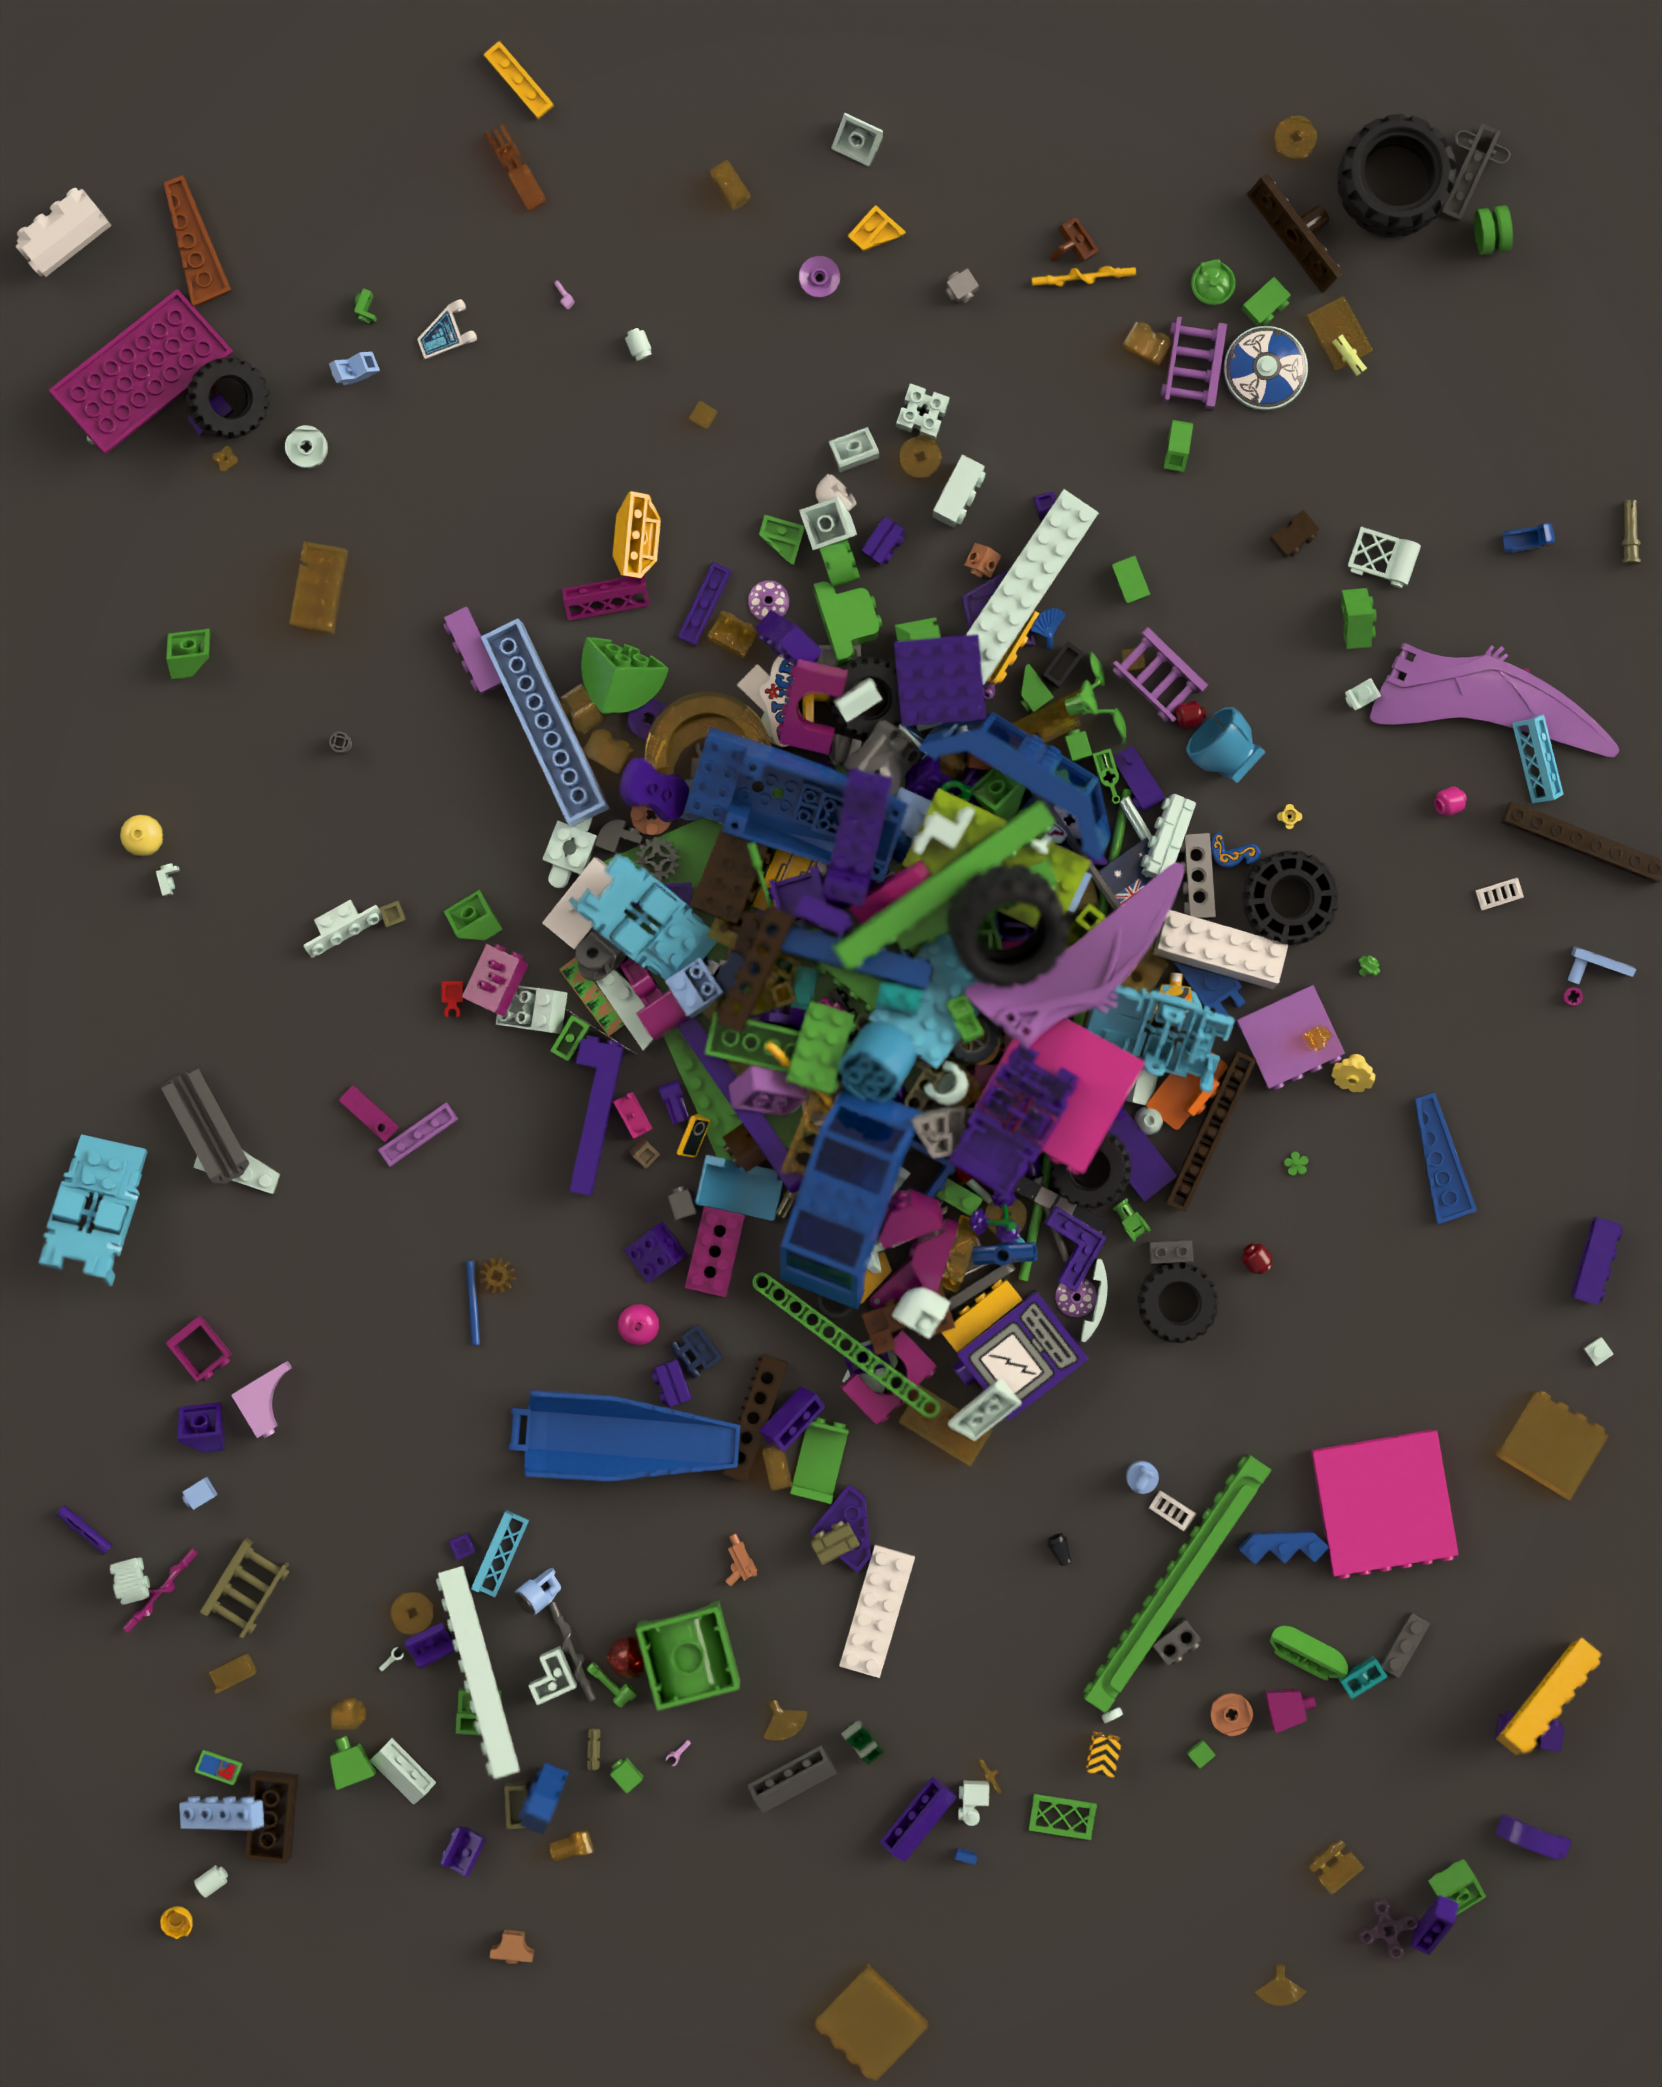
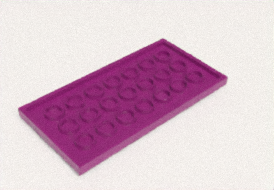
M176 289L50 388L49 394L100 451L106 455L188 390L187 387L192 380V376L201 366L212 360L223 357L228 358L233 354V350L184 295Z

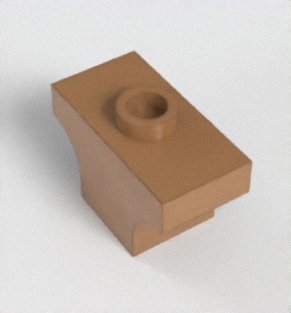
M504 1930L502 1942L498 1945H492L490 1951L491 1959H502L510 1964H516L518 1961L532 1962L534 1957V1949L529 1948L525 1943V1931Z

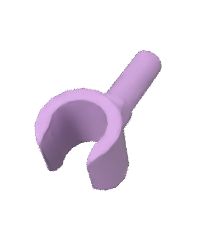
M557 280L554 284L563 296L560 303L566 309H570L574 304V300Z
M687 1740L679 1749L671 1751L667 1755L666 1761L672 1756L676 1759L672 1767L677 1765L680 1755L691 1742Z

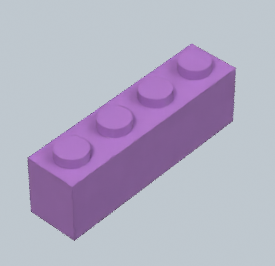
M466 606L444 617L446 623L443 624L447 634H452L455 642L452 644L457 654L461 653L464 661L461 663L466 673L471 672L473 679L470 682L475 692L480 691L483 695L502 686L501 679L481 639V634L468 607Z

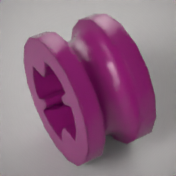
M1576 987L1566 989L1562 995L1564 1003L1569 1006H1577L1583 1000L1582 991ZM1570 991H1574V994L1577 993L1578 995L1574 1003H1572V1000H1568V996L1571 995Z

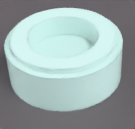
M1117 1707L1101 1717L1104 1723H1107L1123 1715L1120 1707Z

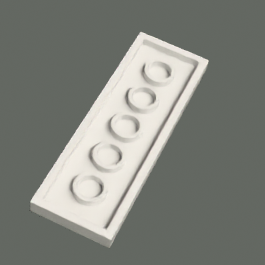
M874 1545L839 1664L840 1667L880 1678L915 1556Z

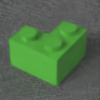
M1367 588L1342 590L1341 608L1344 616L1346 648L1372 647V638L1376 637L1373 622L1377 620L1376 609H1373V597L1369 596Z

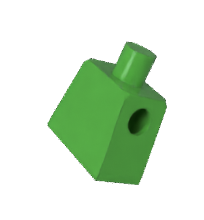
M347 1735L335 1739L338 1751L330 1755L336 1790L376 1774L373 1764L360 1743L350 1746Z

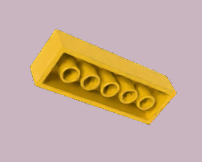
M1583 1638L1573 1641L1496 1740L1515 1755L1529 1753L1536 1745L1534 1740L1548 1730L1549 1726L1547 1723L1552 1719L1555 1720L1561 1713V1705L1568 1703L1573 1698L1575 1693L1572 1691L1578 1686L1581 1687L1587 1680L1586 1673L1590 1670L1593 1671L1600 1663L1598 1658L1601 1656V1653Z

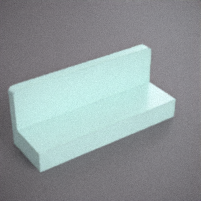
M393 1738L370 1759V1762L412 1804H416L436 1784Z

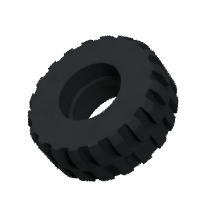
M1290 850L1275 853L1262 860L1250 872L1244 884L1245 888L1242 894L1244 913L1247 915L1251 927H1254L1262 937L1288 945H1299L1309 942L1325 932L1326 928L1334 920V915L1339 905L1337 902L1339 890L1336 888V879L1329 872L1327 865L1321 863L1313 855L1305 854L1302 851ZM1288 878L1301 881L1307 887L1310 894V903L1307 910L1302 915L1294 918L1284 917L1277 913L1271 902V893L1275 885L1281 880Z

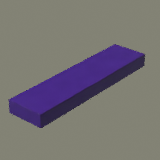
M712 562L677 638L697 647L732 570Z

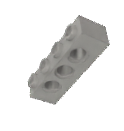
M1210 833L1185 835L1180 848V852H1184V861H1181V864L1184 866V873L1186 875V882H1183V894H1187V902L1184 903V913L1199 919L1214 918L1216 914ZM1192 850L1200 852L1201 859L1199 861L1191 859L1190 853ZM1194 871L1201 872L1203 876L1201 882L1193 881L1192 873ZM1195 892H1201L1204 895L1202 903L1194 901L1193 895Z

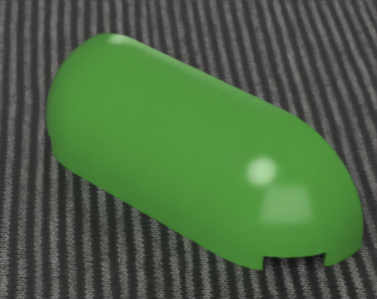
M1280 1626L1272 1633L1270 1643L1275 1649L1274 1653L1282 1659L1324 1680L1346 1677L1348 1673L1347 1662L1336 1649L1290 1626Z

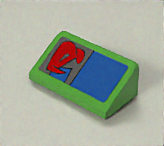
M203 1750L194 1772L235 1785L243 1763Z

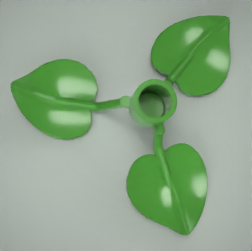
M1089 651L1091 667L1096 677L1095 683L1090 685L1088 680L1085 681L1081 693L1065 700L1067 712L1070 716L1081 712L1083 715L1093 713L1094 715L1098 713L1111 714L1123 738L1122 745L1126 744V725L1118 708L1114 710L1098 709L1093 689L1099 684L1105 685V673L1098 658L1092 651Z

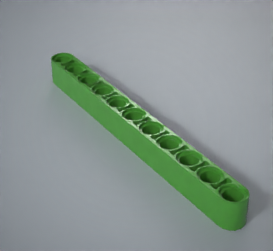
M758 1273L754 1276L753 1286L757 1291L928 1418H935L940 1414L941 1406L938 1401L766 1273ZM762 1277L768 1279V1285L765 1288L758 1286V1281ZM777 1290L785 1292V1297L781 1301L775 1299ZM795 1302L801 1303L802 1309L799 1313H793L791 1310V1306ZM817 1315L818 1323L810 1326L808 1324L809 1316ZM828 1327L835 1329V1335L832 1338L825 1337V1330ZM846 1339L850 1340L852 1343L851 1349L843 1351L841 1348L842 1342ZM862 1352H866L869 1356L868 1361L864 1364L858 1361V1356ZM876 1366H885L886 1371L883 1376L875 1374ZM896 1377L902 1379V1386L898 1389H894L891 1384L892 1380ZM917 1390L919 1392L918 1400L910 1401L908 1398L909 1392ZM930 1402L936 1405V1411L933 1414H927L925 1411L926 1405Z

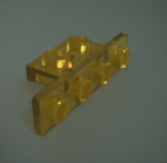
M1082 688L1012 724L1029 735L1037 732L1043 743L1080 726L1081 723L1076 714L1072 716L1068 714L1065 700L1077 696L1076 694L1082 692Z

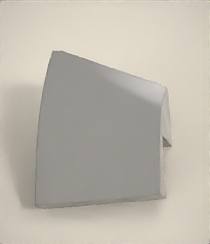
M963 1105L950 1106L933 1110L911 1119L932 1158L952 1155V1149H956L959 1145L960 1137L965 1131V1124L963 1122L965 1107Z

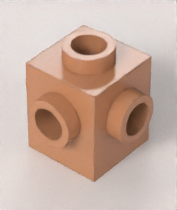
M975 543L964 566L971 570L970 573L978 578H982V576L991 578L1002 555L990 547Z

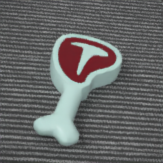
M1056 823L1051 825L1052 829L1044 835L1041 833L1038 835L1041 839L1040 841L1035 840L1031 843L1032 848L1038 850L1042 855L1048 852L1047 844L1051 842L1059 844L1066 838V832Z

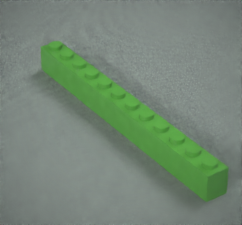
M1035 801L831 946V948L845 968H852L853 970L863 964L862 960L867 956L873 957L881 951V946L893 943L898 939V934L903 931L906 933L915 927L914 923L919 919L925 920L931 916L933 909L936 907L941 908L948 904L949 898L956 894L960 887L964 888L966 881L979 871L984 874L989 867L1001 865L1000 862L1005 858L1010 859L1014 857L1020 847L1023 845L1027 847L1032 841H1035L1034 837L1040 833L1044 835L1052 829L1051 825L1056 823L1042 801Z

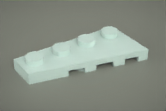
M613 970L605 978L597 980L596 983L644 1051L654 1040L636 1014L645 1005L632 989L630 982L617 970Z
M243 1151L250 1164L243 1175L232 1179V1181L274 1194L280 1174ZM197 1156L193 1168L205 1171Z

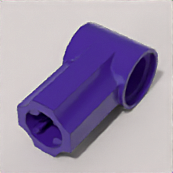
M679 1080L658 1086L662 1100L667 1106L672 1124L690 1119L683 1100L684 1095Z

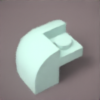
M924 1287L914 1288L902 1296L891 1316L930 1338L938 1323L944 1317L950 1301Z

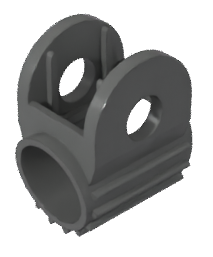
M592 929L585 936L576 949L579 972L584 978L591 981L605 978L613 970L618 969L619 965L627 957L623 951L595 929Z

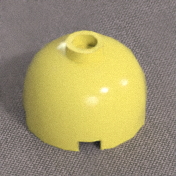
M140 814L132 816L125 821L121 828L120 838L122 845L128 852L136 856H148L156 852L161 846L163 831L157 820Z

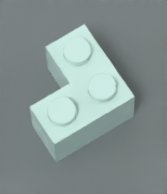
M561 1646L541 1654L539 1658L547 1675L529 1684L537 1705L570 1691L577 1686Z

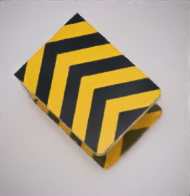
M1093 1731L1086 1763L1088 1772L1109 1777L1115 1776L1122 1742L1120 1737Z

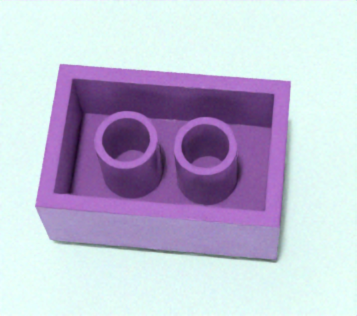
M758 1066L748 1068L747 1071L729 1085L732 1108L786 1116L808 1098L806 1088H801V1086L786 1082L788 1072L763 1069Z

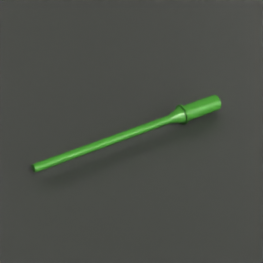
M755 842L747 844L752 859V866L758 872L770 909L772 903L761 870L762 861L760 860Z

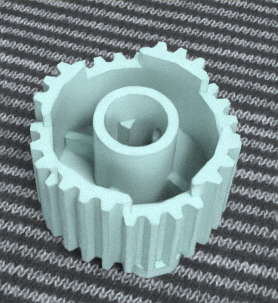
M141 1557L110 1565L111 1574H115V1585H113L117 1599L121 1598L120 1602L122 1605L149 1597L148 1588H150L148 1576H143L144 1564Z

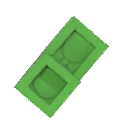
M965 994L946 1002L948 1011L964 1044L984 1036V1031L977 1021L974 1010Z

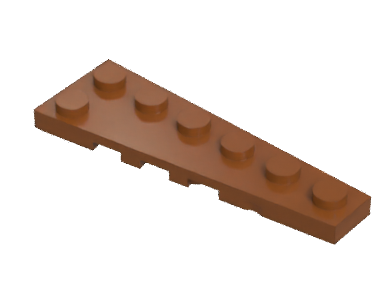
M181 175L164 182L193 307L232 292L185 177Z

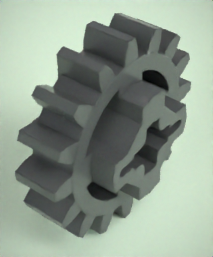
M654 837V842L646 839V846L639 845L642 851L636 852L640 859L635 860V863L640 864L643 869L657 878L659 882L662 881V877L669 880V873L676 874L673 868L680 867L676 863L680 856L674 854L678 849L671 848L672 841L666 844L664 837L661 839V842L658 841L657 837ZM660 846L668 849L671 854H664ZM652 847V853L644 857L646 851ZM656 854L664 858L660 861V865H656L654 861L648 860L654 859ZM671 862L670 867L663 872L665 864ZM645 865L654 867L655 873L650 872Z

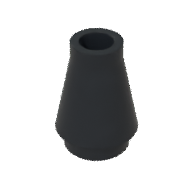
M1063 1533L1049 1537L1047 1539V1546L1059 1561L1060 1566L1071 1563L1067 1537H1064Z

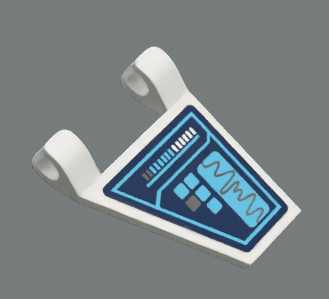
M459 299L449 304L417 339L424 359L477 340V336L473 331L466 332L463 335L459 333L452 313L466 309L465 303Z

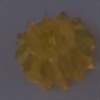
M494 1258L490 1259L492 1267L487 1263L483 1264L488 1271H480L481 1275H486V1278L481 1279L480 1282L488 1281L485 1289L488 1290L492 1285V1293L497 1292L498 1286L501 1293L505 1292L504 1285L508 1288L512 1287L511 1283L507 1280H515L514 1276H509V1273L515 1272V1269L507 1270L510 1262H506L503 1266V1258L498 1259L497 1265ZM494 1270H497L498 1273L502 1272L501 1281H498L497 1278L493 1279Z

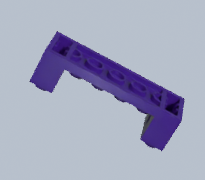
M851 768L822 897L863 907L867 897L892 786V777Z

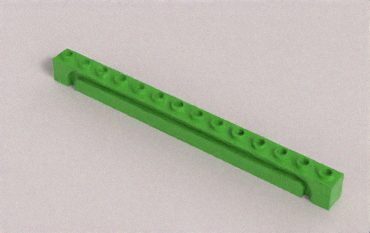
M1250 1454L1240 1459L1237 1464L1239 1469L1235 1475L1231 1473L1225 1482L1226 1488L1223 1492L1219 1491L1213 1500L1215 1504L1211 1509L1207 1508L1201 1517L1203 1521L1200 1526L1196 1525L1190 1533L1192 1538L1188 1544L1183 1543L1178 1551L1180 1555L1177 1560L1170 1562L1166 1568L1168 1573L1164 1579L1161 1577L1155 1584L1154 1588L1156 1591L1152 1596L1148 1595L1142 1604L1145 1607L1141 1613L1137 1612L1133 1616L1130 1629L1123 1631L1119 1637L1121 1642L1117 1648L1113 1647L1108 1653L1107 1657L1109 1660L1105 1665L1101 1664L1095 1673L1097 1677L1094 1682L1090 1681L1083 1691L1085 1693V1700L1104 1713H1107L1119 1692L1122 1691L1248 1506L1257 1489L1271 1472L1269 1467Z

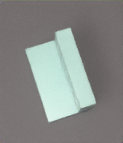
M870 678L844 693L842 698L838 697L833 701L846 722H849L882 700L875 689V684Z

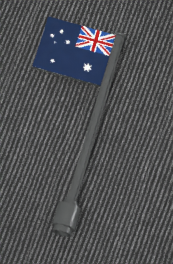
M1030 790L1036 800L1044 803L1056 824L1066 832L1065 841L1073 853L1090 860L1085 852L1081 850V846L1051 803ZM1147 837L1100 871H1097L1092 862L1087 869V873L1092 875V880L1114 911L1153 880L1152 877L1141 873L1143 870L1141 866L1142 859L1145 855H1148L1150 850Z

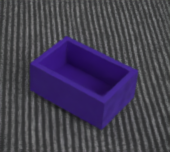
M772 610L754 628L760 633L758 638L771 646V650L780 658L782 657L793 666H797L798 659L814 662L823 652L800 628Z

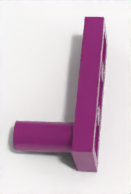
M354 1085L339 1099L345 1107L384 1142H387L400 1127Z

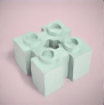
M910 384L904 400V404L908 405L907 409L901 408L896 427L911 433L913 428L920 430L919 436L935 441L941 426V421L937 420L938 416L944 417L950 397L936 392L933 393V396L925 394V388ZM924 408L928 414L925 413L923 416H920L918 410Z

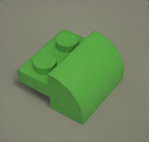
M459 1688L456 1734L482 1735L478 1734L475 1722L478 1721L477 1714H473L470 1707V1701H473L471 1692L467 1693L466 1688ZM498 1690L499 1696H500V1699H501V1692H502V1691Z

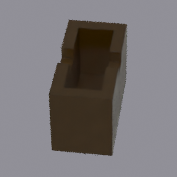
M1304 510L1290 520L1288 528L1283 526L1269 538L1284 558L1288 555L1291 557L1295 556L1302 550L1299 547L1305 541L1309 544L1317 537L1315 533L1319 528Z
M743 1123L722 1137L727 1144L724 1148L729 1156L732 1157V1161L737 1168L742 1167L746 1173L767 1159Z

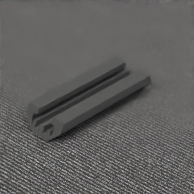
M199 1068L186 1070L169 1079L161 1086V1089L212 1183L226 1184L232 1181V1179L243 1175L250 1163Z

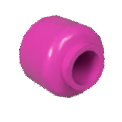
M1451 786L1436 794L1434 805L1438 813L1444 816H1452L1465 809L1467 797L1463 790Z

